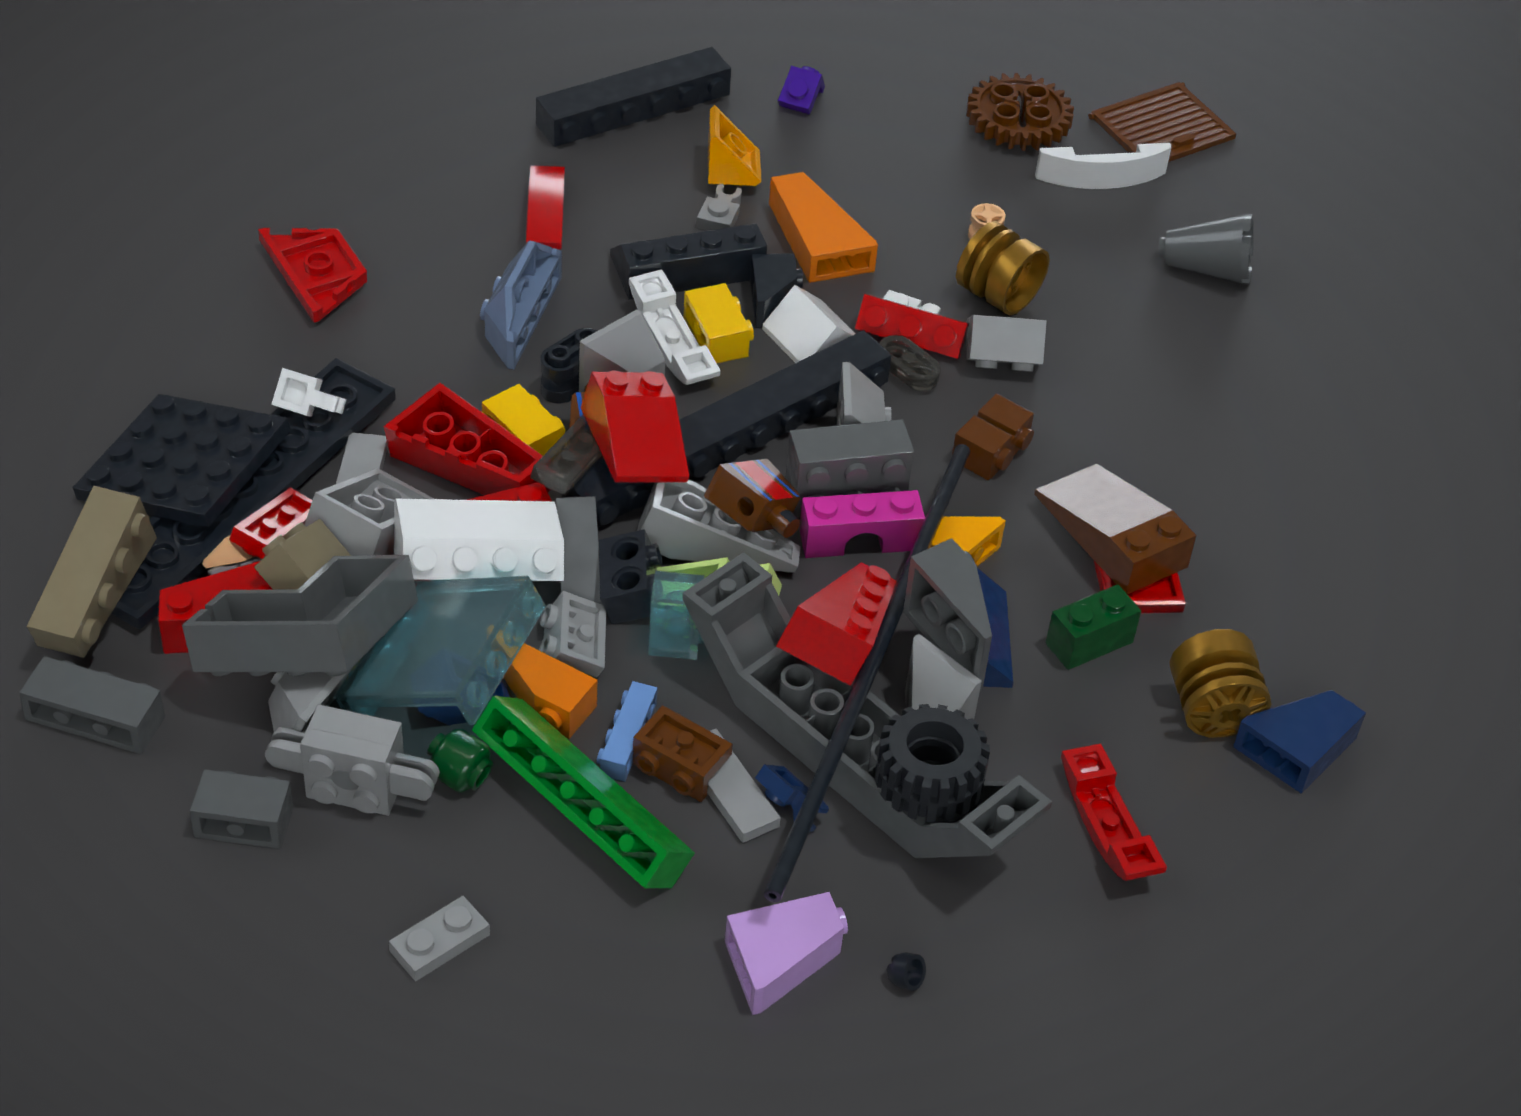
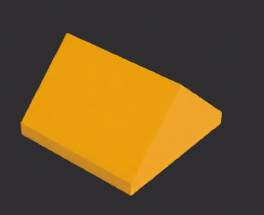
M714 105L710 109L708 184L757 186L761 183L760 150Z

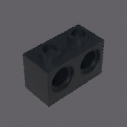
M645 529L599 540L600 600L612 625L659 614L658 598L663 597L664 591L657 568L662 567V557L658 544H651Z

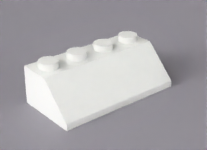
M394 499V555H409L414 580L564 581V538L555 502Z

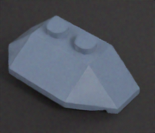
M528 241L508 264L502 277L498 276L496 278L493 294L490 299L484 300L480 311V319L485 322L486 339L505 366L513 370L555 292L562 275V251L534 241Z

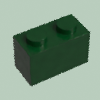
M1118 584L1052 611L1045 643L1067 670L1073 669L1133 643L1141 610Z

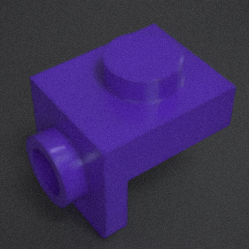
M791 65L778 99L779 106L810 115L818 93H823L825 89L822 74L809 66L799 68Z

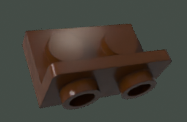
M662 705L633 737L632 760L633 764L643 773L655 776L671 785L678 793L688 795L702 802L707 796L708 781L732 755L733 744Z

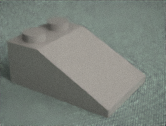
M376 468L315 492L305 526L307 527L321 519L351 556L394 555V499L434 498Z

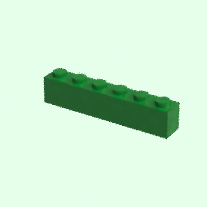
M502 696L492 697L472 731L644 888H672L695 852L523 699Z

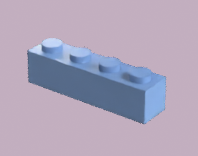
M632 681L629 691H624L621 699L622 708L621 710H616L613 718L614 727L613 729H608L605 737L606 746L604 749L600 748L597 756V764H600V768L612 779L623 782L626 781L633 764V737L652 717L657 705V687Z

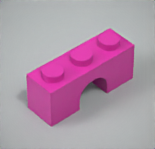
M918 490L802 498L799 532L805 558L844 556L846 543L852 537L862 533L878 535L882 553L911 551L925 520V515Z

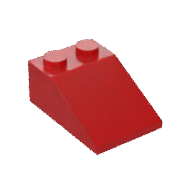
M592 371L581 410L614 481L688 482L689 471L676 399L664 374L653 371Z

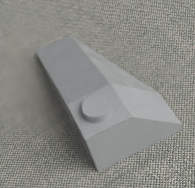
M688 479V482H654L637 531L645 529L651 544H658L661 555L671 559L696 562L726 557L731 561L744 552L759 565L770 563L774 571L796 572L800 556L799 545L784 538L773 529L758 532L746 530L706 499L704 494L707 489Z

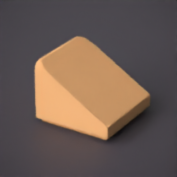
M228 536L203 560L202 565L205 568H212L244 562L256 556L244 552L242 547L229 540L230 536Z

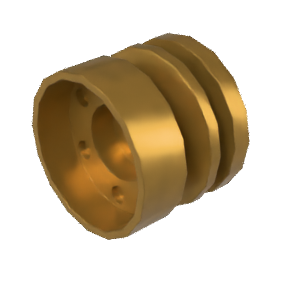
M997 221L988 222L975 233L963 250L957 265V284L980 298L986 297V302L1009 316L1017 314L1031 302L1042 286L1049 268V253L1026 238L1020 240L1016 232L1008 229Z
M1214 629L1202 632L1185 640L1173 652L1169 661L1171 673L1180 697L1187 725L1196 734L1209 738L1236 735L1241 721L1246 716L1270 709L1272 705L1270 694L1265 685L1264 676L1260 672L1259 661L1252 640L1244 633L1232 629Z

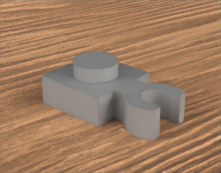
M719 184L716 187L715 198L707 196L697 216L696 228L717 230L734 227L740 214L742 189L737 188L734 194H725L724 184Z

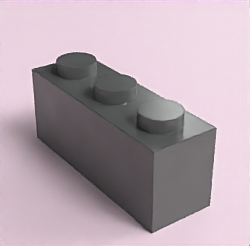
M47 656L42 658L19 692L25 720L138 754L144 752L165 718L161 690L145 683H135L115 677L108 672L94 671L77 666L67 660L60 661Z

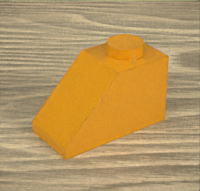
M945 516L941 520L930 548L952 538L963 551H967L972 556L978 567L1001 547L1006 520L1001 517Z

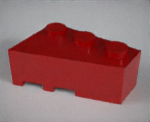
M260 561L161 589L158 621L164 654L188 653L182 625L200 609H205V605L222 590H273L254 568Z

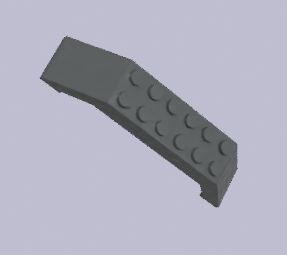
M743 552L684 591L683 601L735 706L810 770L816 773L856 679H854L850 686L776 647L791 618L772 584V575ZM870 690L829 785L914 858L991 856L1049 810L1052 804L1048 797L1022 776L1018 775L1012 781H984L983 792L980 794L978 803L975 806L970 805L969 812L963 816L955 813L954 820L944 821L942 818H936L935 822H926L925 817L918 816L916 820L907 817L908 812L904 810L898 813L891 808L892 801H884L880 795L881 788L876 786L875 770L883 727L889 724V719L893 715L899 714ZM922 760V762L931 765H943L936 761Z

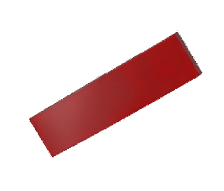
M530 167L526 244L528 241H534L562 250L565 167Z

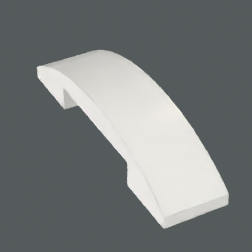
M1137 144L1136 153L1075 155L1073 147L1040 148L1035 176L1036 179L1044 182L1074 188L1111 189L1133 186L1151 181L1166 173L1171 144Z
M663 270L630 277L629 286L636 307L643 314L665 358V364L671 372L686 385L720 376L721 370L706 345L699 346L675 304L676 292Z

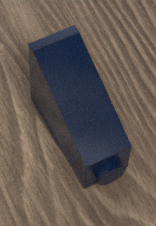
M1329 690L1246 716L1241 721L1233 747L1302 794L1357 739L1366 712L1333 690Z

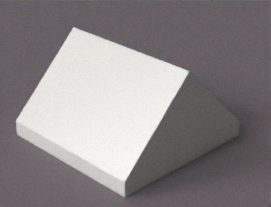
M796 285L792 287L770 314L762 327V330L795 363L856 334L821 299Z

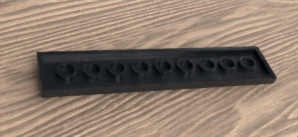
M335 358L314 377L323 380L320 387L321 392L347 399L343 413L331 412L315 406L311 417L278 407L270 415L288 418L291 431L209 527L152 516L149 520L157 539L111 614L140 630L159 613L161 589L196 580L208 569L202 565L203 560L226 537L231 535L234 526L290 487L296 490L347 444L350 434L359 433L396 400L395 388Z

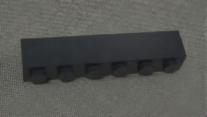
M709 47L536 97V125L553 147L730 95L731 67L713 47Z

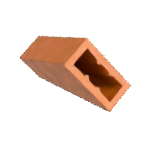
M804 172L771 177L769 205L809 283L875 272L878 250L876 240Z

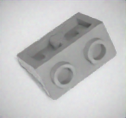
M562 591L555 602L548 604L542 613L540 625L544 627V638L539 651L583 673L598 677L605 668L606 610L599 603Z

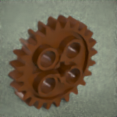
M1002 73L1000 80L990 76L989 83L981 80L979 87L974 86L972 88V94L968 96L966 116L970 117L969 125H976V133L985 132V140L995 138V145L997 146L1006 142L1008 143V149H1012L1015 145H1020L1022 151H1025L1027 145H1031L1035 150H1039L1041 143L1049 148L1052 141L1060 143L1062 136L1068 135V131L1072 127L1074 106L1070 105L1071 98L1064 97V90L1054 91L1055 83L1045 85L1043 84L1044 78L1034 81L1031 74H1028L1024 79L1020 78L1018 73H1015L1013 78H1009L1005 73ZM1018 96H1020V98H1021V109H1020V102L1017 101ZM1019 114L1020 120L1023 122L1022 127L1019 125Z

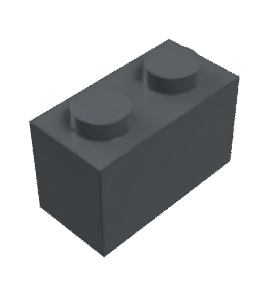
M204 769L190 808L194 837L281 849L293 811L290 781L280 780L271 776L258 777L237 774L232 771Z

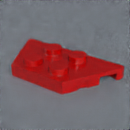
M270 228L258 229L259 241L314 323L324 318L367 282V270L338 228H320L317 230L292 228V235H271Z

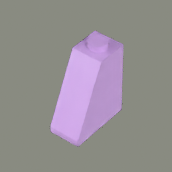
M830 892L727 916L725 944L752 1015L762 1013L840 954L843 934H847L848 924L843 909L841 907L836 908Z

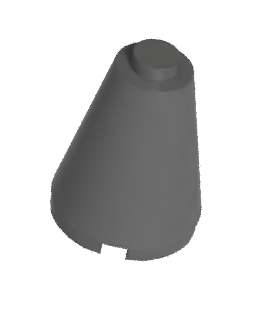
M1243 214L1167 230L1166 237H1160L1159 258H1165V264L1168 266L1240 284H1250L1252 267L1249 266V263H1251L1254 249L1253 214Z

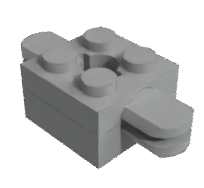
M319 704L315 709L306 732L278 727L274 731L271 742L265 750L266 760L271 766L304 774L307 798L315 799L323 804L334 803L356 808L364 813H378L389 816L397 795L426 801L431 797L440 773L438 766L432 760L404 754L401 722Z

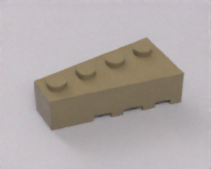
M93 486L28 622L27 628L37 646L84 658L92 644L97 641L102 627L157 539L140 497Z

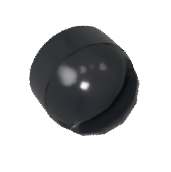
M908 952L894 955L891 959L892 964H889L886 969L888 979L899 988L912 991L917 990L922 985L926 975L924 958L919 954Z

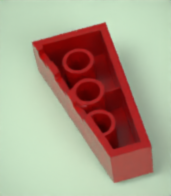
M438 383L383 426L391 457L480 494L487 495L543 481L547 492L552 490L547 458L442 383Z
M862 562L797 606L776 647L851 686L874 645L897 581L892 579L887 571L878 566H868Z

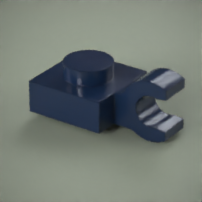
M764 764L755 779L766 788L764 793L771 801L783 807L786 805L792 806L793 819L795 821L809 788L784 766ZM822 801L818 813L827 814L829 808ZM814 823L810 831H815L817 828Z

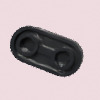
M591 328L578 329L542 352L540 357L542 373L541 395L547 401L558 404L571 401L574 393L579 392L580 340L597 332V330Z

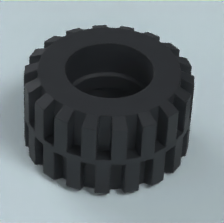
M920 704L917 710H914L912 707L903 709L902 716L895 714L889 719V724L884 725L879 741L875 781L877 788H881L880 795L884 801H892L891 808L898 813L904 810L908 812L907 817L914 820L918 816L925 817L926 822H935L936 818L949 821L954 820L955 813L963 816L969 812L970 805L975 806L978 803L980 794L983 792L990 746L986 744L987 736L985 732L978 730L979 724L973 718L965 719V713L958 709L952 712L947 710L948 706L938 704V708H930L929 704ZM922 760L936 761L943 765H931L922 762Z

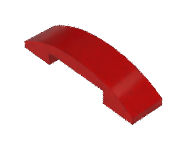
M1102 744L1062 751L1063 767L1079 814L1093 843L1109 867L1125 881L1166 873L1167 866L1150 835H1141L1115 786L1117 772Z

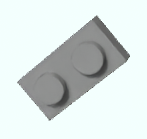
M461 896L389 940V951L416 982L490 935V925L464 896Z

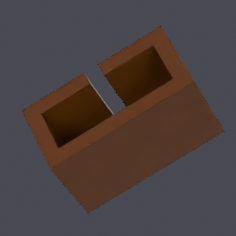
M996 393L978 411V415H974L955 434L952 455L957 445L964 444L968 446L970 454L964 468L989 481L999 470L1004 471L1007 469L1013 456L1020 449L1025 450L1031 443L1034 436V430L1031 429L1034 413Z

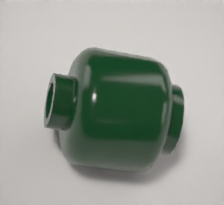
M461 728L454 729L447 735L443 733L438 734L427 750V754L431 756L430 760L439 768L438 780L458 793L469 789L477 790L487 779L493 768V762L490 760L491 751L487 744Z

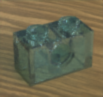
M655 570L651 597L648 655L697 660L699 644H704L683 601V592L704 579L705 575Z

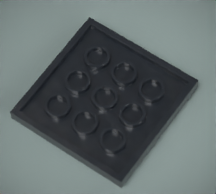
M158 394L72 488L77 500L87 501L93 486L138 496L146 513L149 515L209 527L291 431L289 421L286 417Z

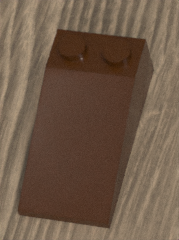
M1098 464L1092 465L1035 489L1034 495L1126 594H1130L1188 568L1197 535L1172 509Z

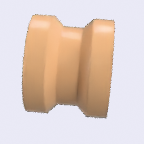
M989 203L975 206L971 212L970 219L972 223L968 231L969 239L988 222L997 221L1004 225L1006 216L1004 210L999 206Z

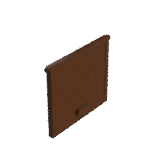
M1177 82L1093 110L1088 114L1090 120L1094 119L1128 153H1136L1137 144L1170 143L1171 152L1168 162L1236 138V133L1185 87L1184 82Z

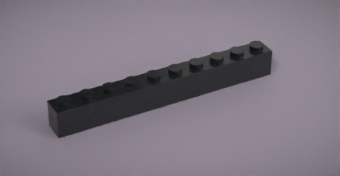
M863 330L680 419L689 480L702 477L709 471L719 467L720 464L732 462L739 456L757 447H762L769 441L790 432V430H795L799 426L817 417H822L827 412L837 408L842 362H850L880 388L888 382L892 355ZM602 457L562 476V498L595 496L597 527L612 522L615 518L633 509L644 506L648 501L654 482H615Z

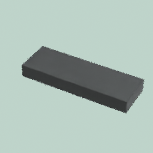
M595 496L556 498L555 505L564 538V581H560L561 593L565 591L603 605L600 600L599 543Z

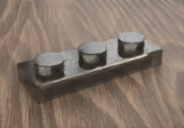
M584 415L534 465L531 479L545 485L550 490L566 495L602 456Z

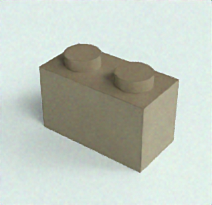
M318 519L307 527L300 522L284 536L279 535L262 549L266 556L254 568L273 590L298 589L333 556L351 555L323 521Z

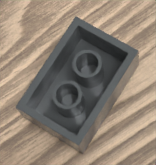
M904 420L790 430L785 478L800 494V500L793 514L796 517H801L802 498L908 491L914 449Z

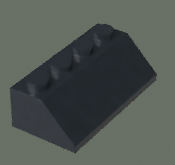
M757 223L620 244L610 249V256L628 300L634 299L629 286L630 277L662 269L675 292L723 283L732 284L750 281L752 254H767V244Z

